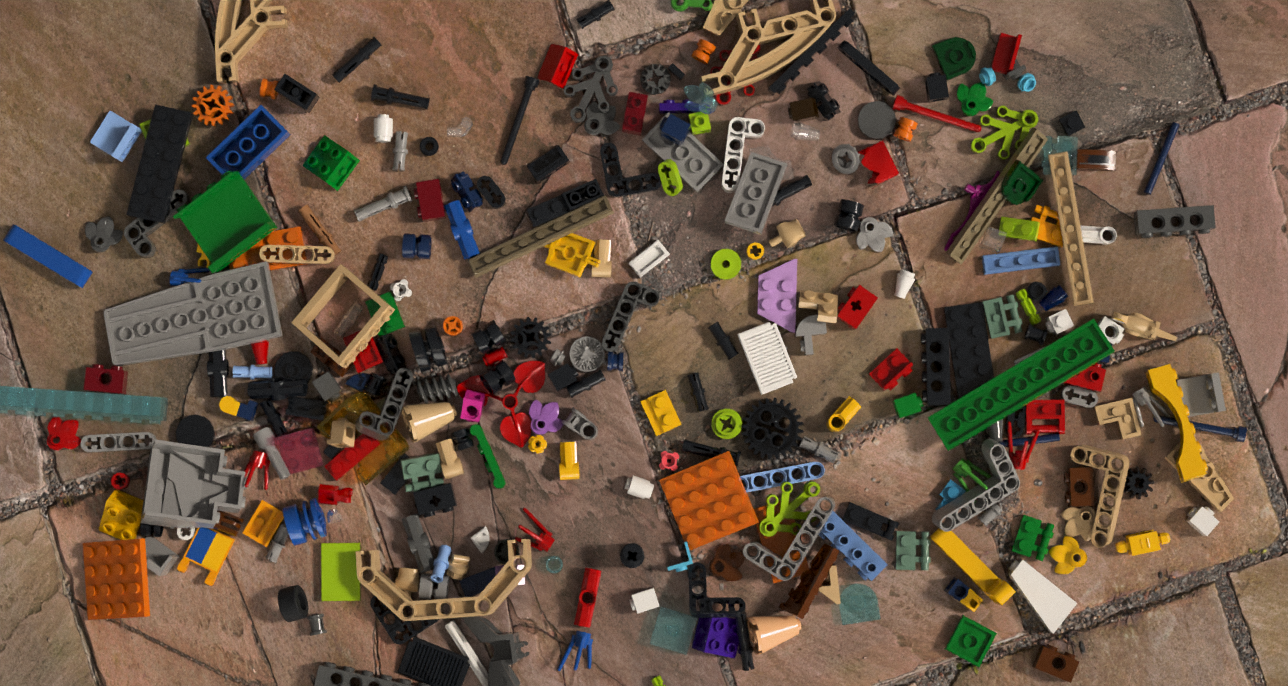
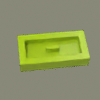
M1001 217L998 236L1037 242L1040 222Z

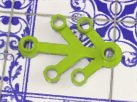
M1000 106L996 111L997 116L1000 118L1007 116L1018 120L1012 124L991 118L987 114L983 115L980 118L982 126H993L1001 130L984 139L975 138L971 142V150L976 154H980L986 149L987 145L1005 136L1002 149L998 151V157L1001 160H1006L1010 156L1009 149L1015 131L1022 127L1020 138L1014 144L1017 150V143L1023 142L1029 130L1037 125L1038 115L1033 110H1025L1020 113L1010 110L1006 106ZM1001 108L1005 109V115L999 113ZM1026 116L1031 117L1032 121L1030 123L1025 121ZM984 117L989 119L988 124L983 123L982 119ZM975 143H980L981 149H976ZM1001 151H1006L1007 157H1002Z
M788 481L782 482L780 485L782 491L780 512L774 516V506L778 504V497L774 494L767 495L766 518L762 519L759 524L760 532L767 537L775 535L777 531L791 532L797 535L801 529L800 524L792 523L791 525L779 523L785 518L807 519L811 510L806 512L794 510L810 496L815 497L819 494L820 486L818 483L807 481L803 487L804 491L789 503V494L793 490V485ZM789 484V489L785 491L784 486ZM815 486V492L811 493L810 488ZM771 497L775 498L774 503L769 502ZM813 517L811 519V523L814 522L817 517ZM768 524H772L771 530L766 529ZM794 526H798L797 532H793Z

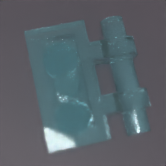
M1045 136L1048 140L1042 148L1044 150V160L1042 161L1043 174L1051 175L1048 155L1052 153V150H1057V153L1068 152L1072 176H1076L1078 137L1058 136L1057 144L1052 143V136Z

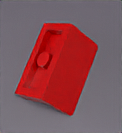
M1000 33L990 67L993 71L1006 75L1013 70L1022 38L1021 34L1015 37Z
M551 44L537 78L564 89L578 54L565 46Z

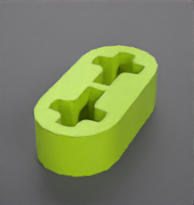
M671 159L661 162L658 166V173L663 189L667 195L675 196L683 188L677 165ZM665 166H666L667 168L670 167L671 170H670V171L665 170L664 167H665ZM671 184H672L673 186H676V189H675V190H674V188H671V187H670Z

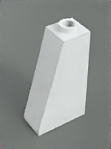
M1015 560L1009 567L1011 571L1008 575L1046 629L1054 634L1077 603L1024 560Z

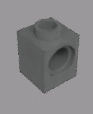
M326 372L312 382L325 402L330 400L332 403L341 397L340 393L343 390L331 372Z

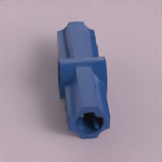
M460 200L444 205L451 223L452 233L455 240L458 241L464 259L479 255L472 227L465 216Z

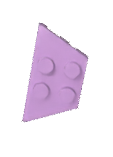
M793 259L758 276L757 314L791 333H795L797 259Z

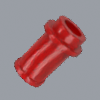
M503 347L489 354L485 353V356L482 357L486 367H493V364L508 358Z

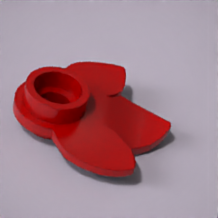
M59 416L53 417L47 427L49 432L47 437L48 447L54 451H59L63 448L71 450L81 444V439L76 436L79 427L78 420L70 419L62 422ZM59 438L60 442L54 443L53 439Z

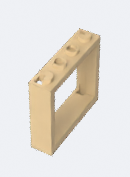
M340 264L291 323L336 363L346 369L351 362L354 363L355 357L359 352L367 347L370 339L379 333L380 327L390 320L389 317L395 309L348 268ZM349 278L381 307L342 354L338 356L307 327Z

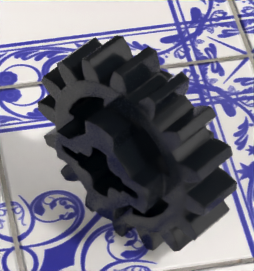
M527 317V322L520 319L521 325H514L517 329L516 332L511 331L514 338L510 339V342L516 343L513 349L519 348L517 354L520 355L524 352L525 358L531 354L534 359L536 353L542 356V350L548 351L546 344H551V341L547 340V338L551 337L552 334L546 333L549 327H543V320L537 323L536 317L533 321ZM528 325H535V327L530 330H526L524 328ZM541 330L544 335L543 342L539 340V333ZM524 332L529 335H532L534 333V338L538 343H536L535 341H530L528 343V338L526 337ZM519 333L523 336V342L521 345L518 341ZM529 346H537V347H538V349H536V350H532V351L527 350V349L529 348Z

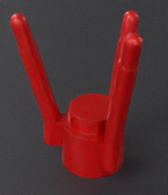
M1008 421V456L1014 469L1024 470L1026 463L1029 462L1030 454L1040 431L1036 430L1028 450V441H1025L1022 451L1017 450L1013 453L1011 422Z
M253 451L244 470L246 472L245 477L249 472L245 487H248L255 468L262 469L265 466L264 489H268L270 460H267L268 455L266 453Z
M523 508L527 516L545 534L540 533L538 536L522 525H519L518 528L536 539L535 543L531 542V547L547 552L555 541L551 537L552 533L531 512ZM515 537V540L521 542V538Z

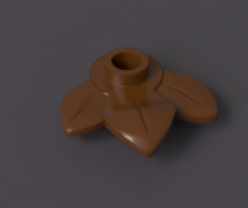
M724 544L716 550L715 558L709 563V570L713 575L722 576L727 581H738L743 578L738 568L743 564L746 557L739 552H731L730 545ZM716 563L722 564V568L720 570L715 569Z

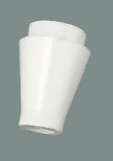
M903 269L900 270V273H897L895 296L905 299L906 294L915 281V273Z

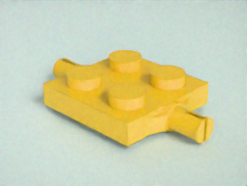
M574 233L543 246L549 249L545 261L546 265L579 278L587 264L598 268L600 260L591 257L595 242Z

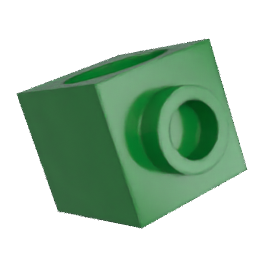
M916 393L892 401L898 419L922 411L923 402Z

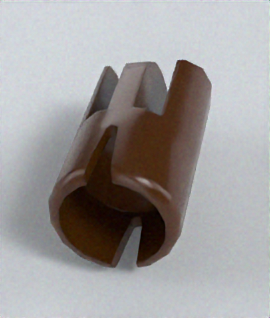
M217 510V512H220L219 523L215 524L214 529L237 537V531L241 528L239 524H242L244 519Z

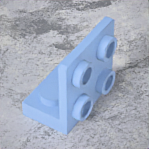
M109 111L90 143L123 163L142 133V129L116 113Z

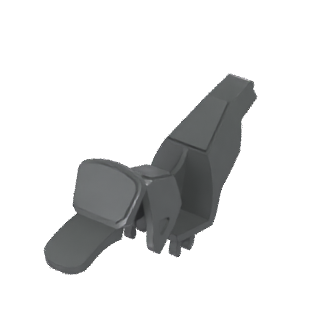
M478 616L463 617L464 623L480 643L488 642L494 648V656L489 662L488 685L519 686L520 681L509 665L515 664L530 654L529 652L524 653L521 651V647L527 646L528 642H520L519 632H501L486 618Z

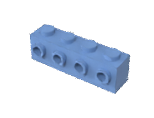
M834 511L832 512L819 536L823 540L827 538L832 543L830 546L846 556L843 560L850 567L855 565L859 569L857 573L865 581L867 579L872 581L888 564Z

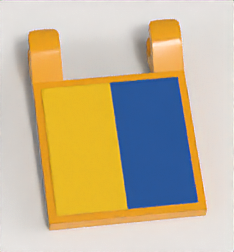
M198 528L177 570L183 573L186 572L190 561L210 570L205 583L213 586L235 539L214 529Z

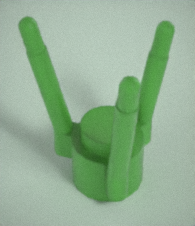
M962 458L952 468L955 471L953 475L959 480L966 492L970 489L961 476L965 478L969 475L985 490L988 489L971 471L974 469L987 478H991V475L973 465L969 460L965 461Z

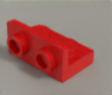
M896 348L869 375L883 391L887 389L891 391L899 384L896 380L901 376L905 378L913 371L911 367L914 364Z

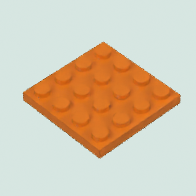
M730 451L659 480L684 542L687 541L689 551L759 523Z
M145 538L83 543L88 620L150 616Z

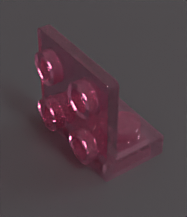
M314 428L274 438L275 445L279 446L281 457L290 474L323 466Z

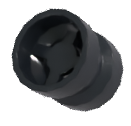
M469 428L450 433L456 443V452L474 446L473 440L469 437Z
M141 523V536L153 535L154 537H162L163 526Z

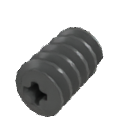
M447 374L446 380L440 375L439 382L432 377L430 384L427 379H424V385H421L419 381L416 384L420 403L423 399L425 404H427L429 397L433 402L436 401L437 396L440 400H443L444 394L447 398H451L452 392L455 397L459 395L455 376L451 378L449 374Z

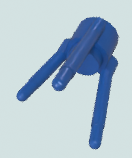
M209 268L172 271L170 285L178 286L187 282L201 283L200 279L188 278V273L211 271Z
M576 631V635L572 634L571 642L557 668L558 671H561L574 643L578 647L574 670L578 669L582 648L586 649V647L587 667L591 669L593 639H590V633Z

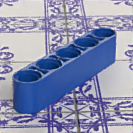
M15 224L11 226L3 239L6 243L81 288L85 286L93 271Z

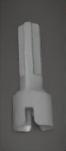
M266 427L253 434L258 447L267 453L281 480L288 478L290 472L275 446L277 439L271 428Z

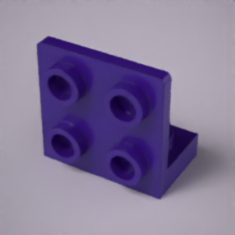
M729 617L699 618L692 648L705 653L735 658L739 645L735 619Z

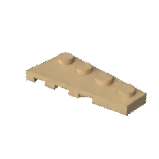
M715 0L702 29L720 37L749 0Z
M1180 442L1165 457L1175 469ZM1200 445L1202 450L1200 452L1201 458L1206 461L1208 467L1207 474L1188 482L1220 513L1234 498L1222 478L1218 476L1213 463L1207 458L1202 445Z

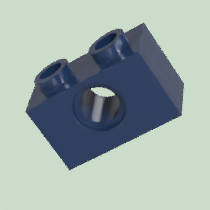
M670 114L668 118H663L659 126L661 136L681 147L690 131L691 124Z

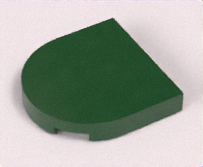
M952 37L932 45L942 73L946 75V81L967 73L975 63V48L966 39Z
M1015 160L1002 182L1003 197L1014 205L1028 202L1043 182V179L1021 161Z

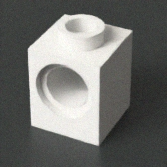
M1106 316L1102 317L1098 322V326L1110 344H1118L1124 336L1122 334L1123 327ZM1107 327L1113 329L1114 335L1112 337H1108L1105 334Z
M654 587L632 594L633 599L629 600L632 610H636L637 614L660 607Z

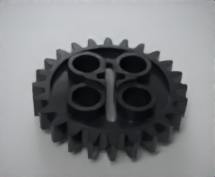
M766 398V404L759 400V407L752 405L754 411L747 410L750 416L749 418H743L747 424L741 425L742 428L746 429V432H743L742 435L748 437L744 440V443H751L748 449L752 450L755 448V455L761 452L762 459L767 454L769 460H772L773 455L779 460L780 454L786 458L787 451L793 454L792 447H799L796 440L802 441V438L798 435L804 433L803 430L799 429L800 426L804 425L803 422H798L801 415H794L797 409L790 410L791 403L784 406L785 400L782 399L778 403L777 398H774L772 403ZM766 412H770L772 415L771 420L768 422H764L762 419L763 414ZM788 418L790 421L789 426L781 428V420ZM760 422L770 427H773L775 424L778 430L788 432L789 435L785 436L775 431L771 434L770 430L757 426V423ZM759 430H764L765 437L757 440L756 433ZM781 436L783 438L782 445L775 446L774 439Z

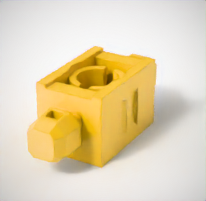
M1154 530L1125 535L1126 542L1124 540L1117 542L1115 548L1118 553H1125L1128 550V554L1131 556L1161 550L1160 544L1169 543L1170 536L1169 533L1165 532L1157 534V531Z

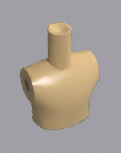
M794 219L779 224L776 227L779 235L769 240V243L774 247L783 242L787 248H790L806 235L799 221Z
M399 568L395 584L410 598L411 592H419V569Z

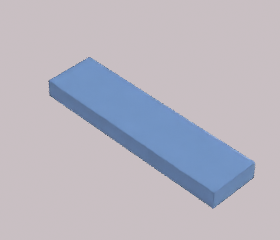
M1058 246L981 256L984 275L1061 265Z

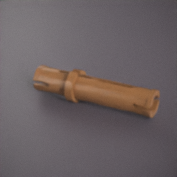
M307 204L298 210V213H300L319 239V244L330 247L335 252V256L339 254L342 250L332 239L333 235L327 232Z

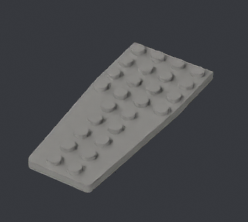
M265 261L199 278L201 283L187 282L106 309L104 311V319L112 363L116 366L227 350L282 337L269 263Z

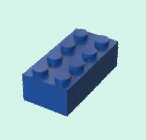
M260 105L206 159L222 175L227 171H239L245 180L291 134Z

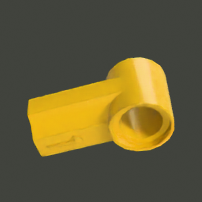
M848 396L831 417L828 418L827 428L831 432L842 430L861 408L859 403ZM833 418L840 420L841 426L839 428L832 426L831 421Z
M561 442L560 480L579 479L576 442Z

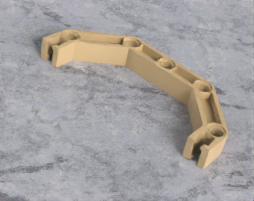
M521 539V543H523V555L521 556L516 555L515 544H517V540H507L509 561L477 597L413 601L380 571L379 550H369V554H371L370 567L365 564L364 555H366V551H356L357 578L362 585L403 621L488 616L495 612L530 571L532 566L530 539ZM519 559H522L525 563L521 570L516 566V562ZM368 570L373 574L370 580H367L365 577ZM483 601H487L489 605L486 611L481 609ZM446 603L450 605V612L448 614L443 612V606ZM408 606L412 608V614L409 617L405 614V609Z

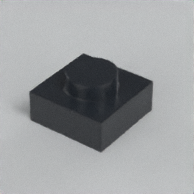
M1077 110L1059 119L1067 137L1085 128Z

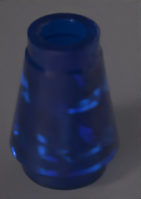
M1058 285L1056 288L1054 286L1039 303L1045 311H1048L1066 302L1065 299L1069 296Z

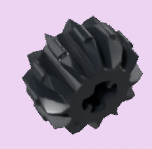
M1134 467V472L1128 469L1129 476L1126 477L1125 482L1127 488L1123 492L1127 493L1130 491L1129 498H1133L1135 495L1136 499L1139 500L1141 499V494L1144 497H1148L1146 490L1153 491L1149 484H1154V481L1148 480L1152 474L1148 473L1145 475V468H1142L1140 471L1139 467ZM1135 479L1141 480V482L1139 483L1140 487L1134 486V484L1136 483Z

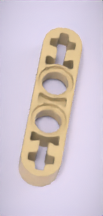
M264 245L259 252L260 258L268 263L330 264L335 259V252L326 246ZM269 248L271 252H277V248H280L278 253L279 260H276V255H271L270 259H267L264 252H267ZM286 249H291L293 252V256L289 260L284 259L282 255ZM308 249L312 252V257L309 260H304L302 252ZM318 249V254H324L325 250H327L331 257H328L327 261L323 257H317L318 261H315V250Z

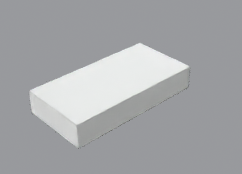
M656 240L628 264L641 278L670 254L661 242Z

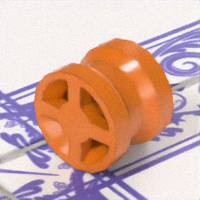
M263 78L260 86V97L265 98L268 96L276 100L278 93L274 89L279 81L274 80L271 82Z
M450 316L444 320L443 329L448 335L456 336L462 332L463 324L459 318Z

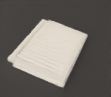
M768 322L737 334L761 395L793 383L792 379H796L797 375L776 323L771 325Z

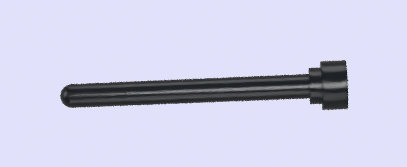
M525 76L523 82L525 84V91L500 160L502 165L508 163L532 91L538 88L540 82L538 79Z

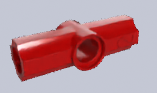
M585 567L574 625L591 627L601 570ZM586 592H590L593 595V601L590 603H586L582 599L583 594Z

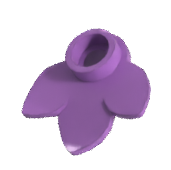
M538 400L532 402L529 408V416L532 419L530 424L531 430L535 434L544 435L547 432H557L562 428V420L557 418L559 414L557 402H550L544 407ZM538 422H542L544 427L539 428Z

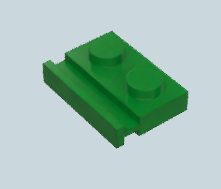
M391 291L380 295L395 311L390 315V320L380 327L379 337L405 327ZM373 299L365 301L371 318L381 307Z

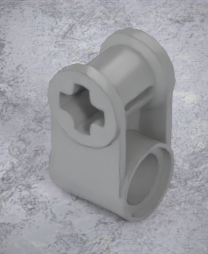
M572 407V412L566 420H562V423L586 440L595 439L598 435L597 427L586 416ZM587 426L594 428L592 436H585L584 429Z

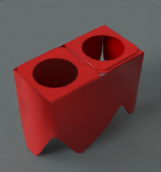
M883 141L858 151L859 154L865 155L861 161L862 165L873 171L868 184H882L899 174Z

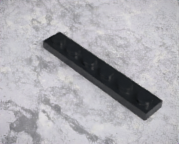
M849 8L769 87L768 91L772 95L776 92L778 94L782 93L787 87L785 84L790 79L794 81L800 75L799 70L803 66L807 68L814 61L812 57L816 53L820 55L828 47L826 43L830 39L834 41L841 34L839 32L844 26L847 28L854 22L855 12Z

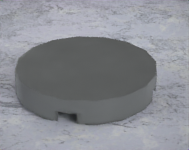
M880 101L866 104L858 116L860 131L867 138L871 139L887 137L893 131L896 123L893 109Z

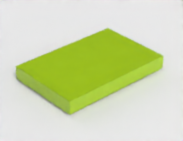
M321 543V601H361V583L357 578L356 551H361L360 543Z

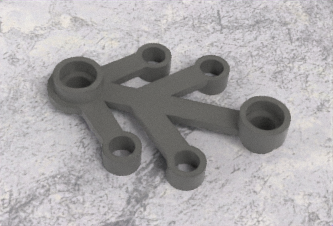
M599 56L593 65L574 69L572 76L576 81L582 80L584 75L594 72L595 74L592 79L575 85H567L564 88V94L569 98L573 97L576 92L587 89L579 106L573 107L570 111L571 119L576 123H581L585 120V110L594 92L599 103V111L601 113L609 111V103L605 100L599 83L602 76L607 84V94L613 97L618 93V88L610 74L613 63L608 56ZM606 63L607 67L601 68L600 65ZM581 72L582 74L580 77H576L575 73ZM611 87L616 89L614 93L609 92ZM571 88L573 89V92L571 94L566 93V90ZM606 104L607 108L603 110L600 106ZM581 113L582 116L581 118H576L575 114Z

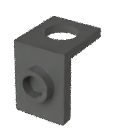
M1016 59L1013 70L1006 75L1003 74L1005 80L1007 81L1011 78L1012 80L1018 79L1023 75L1022 72H1024L1026 66H1020Z

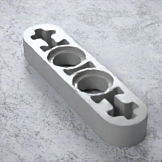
M150 432L87 435L81 440V448L86 452L151 449L157 438ZM147 435L152 439L149 446L146 443H139L140 447H137L138 439H146ZM127 436L133 438L134 442L131 447H126L123 443L124 438ZM98 437H101V449H99V445H93L91 446V449H89V446H86V442H89V438H91V441L98 442ZM108 437L114 440L112 448H107L104 444L105 439Z

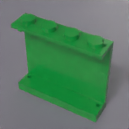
M239 171L225 172L219 182H213L208 185L206 192L195 195L191 199L192 202L190 204H184L177 209L178 213L173 216L174 219L180 218L208 257L212 263L208 268L212 273L220 272L278 228Z

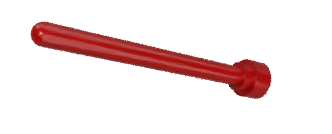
M900 95L895 97L892 106L893 110L904 111L906 109L974 132L981 131L980 125L909 103Z

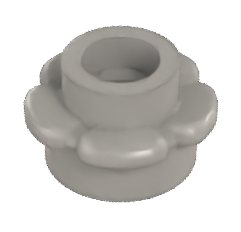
M556 349L549 360L550 363L554 364L553 367L556 364L560 366L565 358V355H563L564 350Z

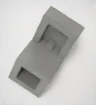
M812 315L803 319L797 326L795 338L803 337V340H800L801 352L805 353V356L814 354L812 336L827 334L826 322L817 321V315Z

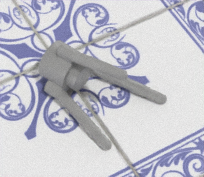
M1146 387L1132 394L1134 397L1133 403L1140 426L1144 427L1138 403L1141 406L1147 404L1160 426L1163 427L1164 423L1150 401L1152 400L1166 417H1170L1166 409L1157 401L1150 390L1147 391Z

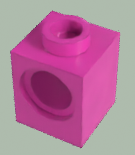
M466 390L461 419H465L468 422L480 421L485 393Z

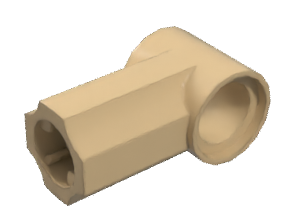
M595 240L594 258L600 260V264H598V268L592 265V277L611 278V240Z
M452 438L436 443L445 479L464 474L460 458L457 457Z

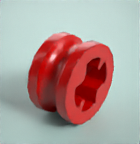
M116 473L111 478V484L115 489L123 490L129 486L130 478L125 473ZM118 476L125 478L122 487L120 484H116Z

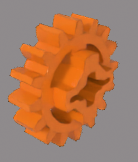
M210 85V89L204 86V92L202 93L197 91L199 97H193L196 104H193L192 108L197 109L193 114L199 116L198 120L200 122L205 120L204 124L206 126L211 122L212 126L216 127V122L223 125V119L230 120L227 115L234 113L230 110L231 107H234V104L229 102L233 97L227 96L228 91L226 89L222 91L221 86L215 89L214 85ZM221 96L225 100V106L222 105L220 102L222 99ZM215 102L218 107L210 108L207 104H214ZM201 106L205 107V115L202 113ZM222 113L220 116L214 118L215 115Z

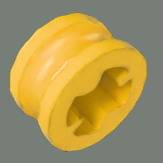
M751 243L746 249L747 256L752 260L760 259L764 254L763 246L760 243ZM752 246L760 249L759 256L755 257L753 253H750V249H753Z

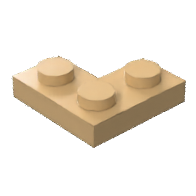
M800 290L798 308L817 310V321L836 323L838 295Z
M1132 398L1094 407L1098 425L1117 421L1121 440L1141 435Z

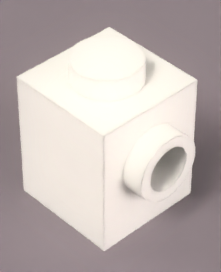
M1066 309L1045 318L1047 321L1045 325L1048 331L1052 332L1053 336L1074 326Z
M1207 506L1193 507L1187 514L1189 517L1186 521L1202 536H1208L1219 523L1213 516L1215 513Z

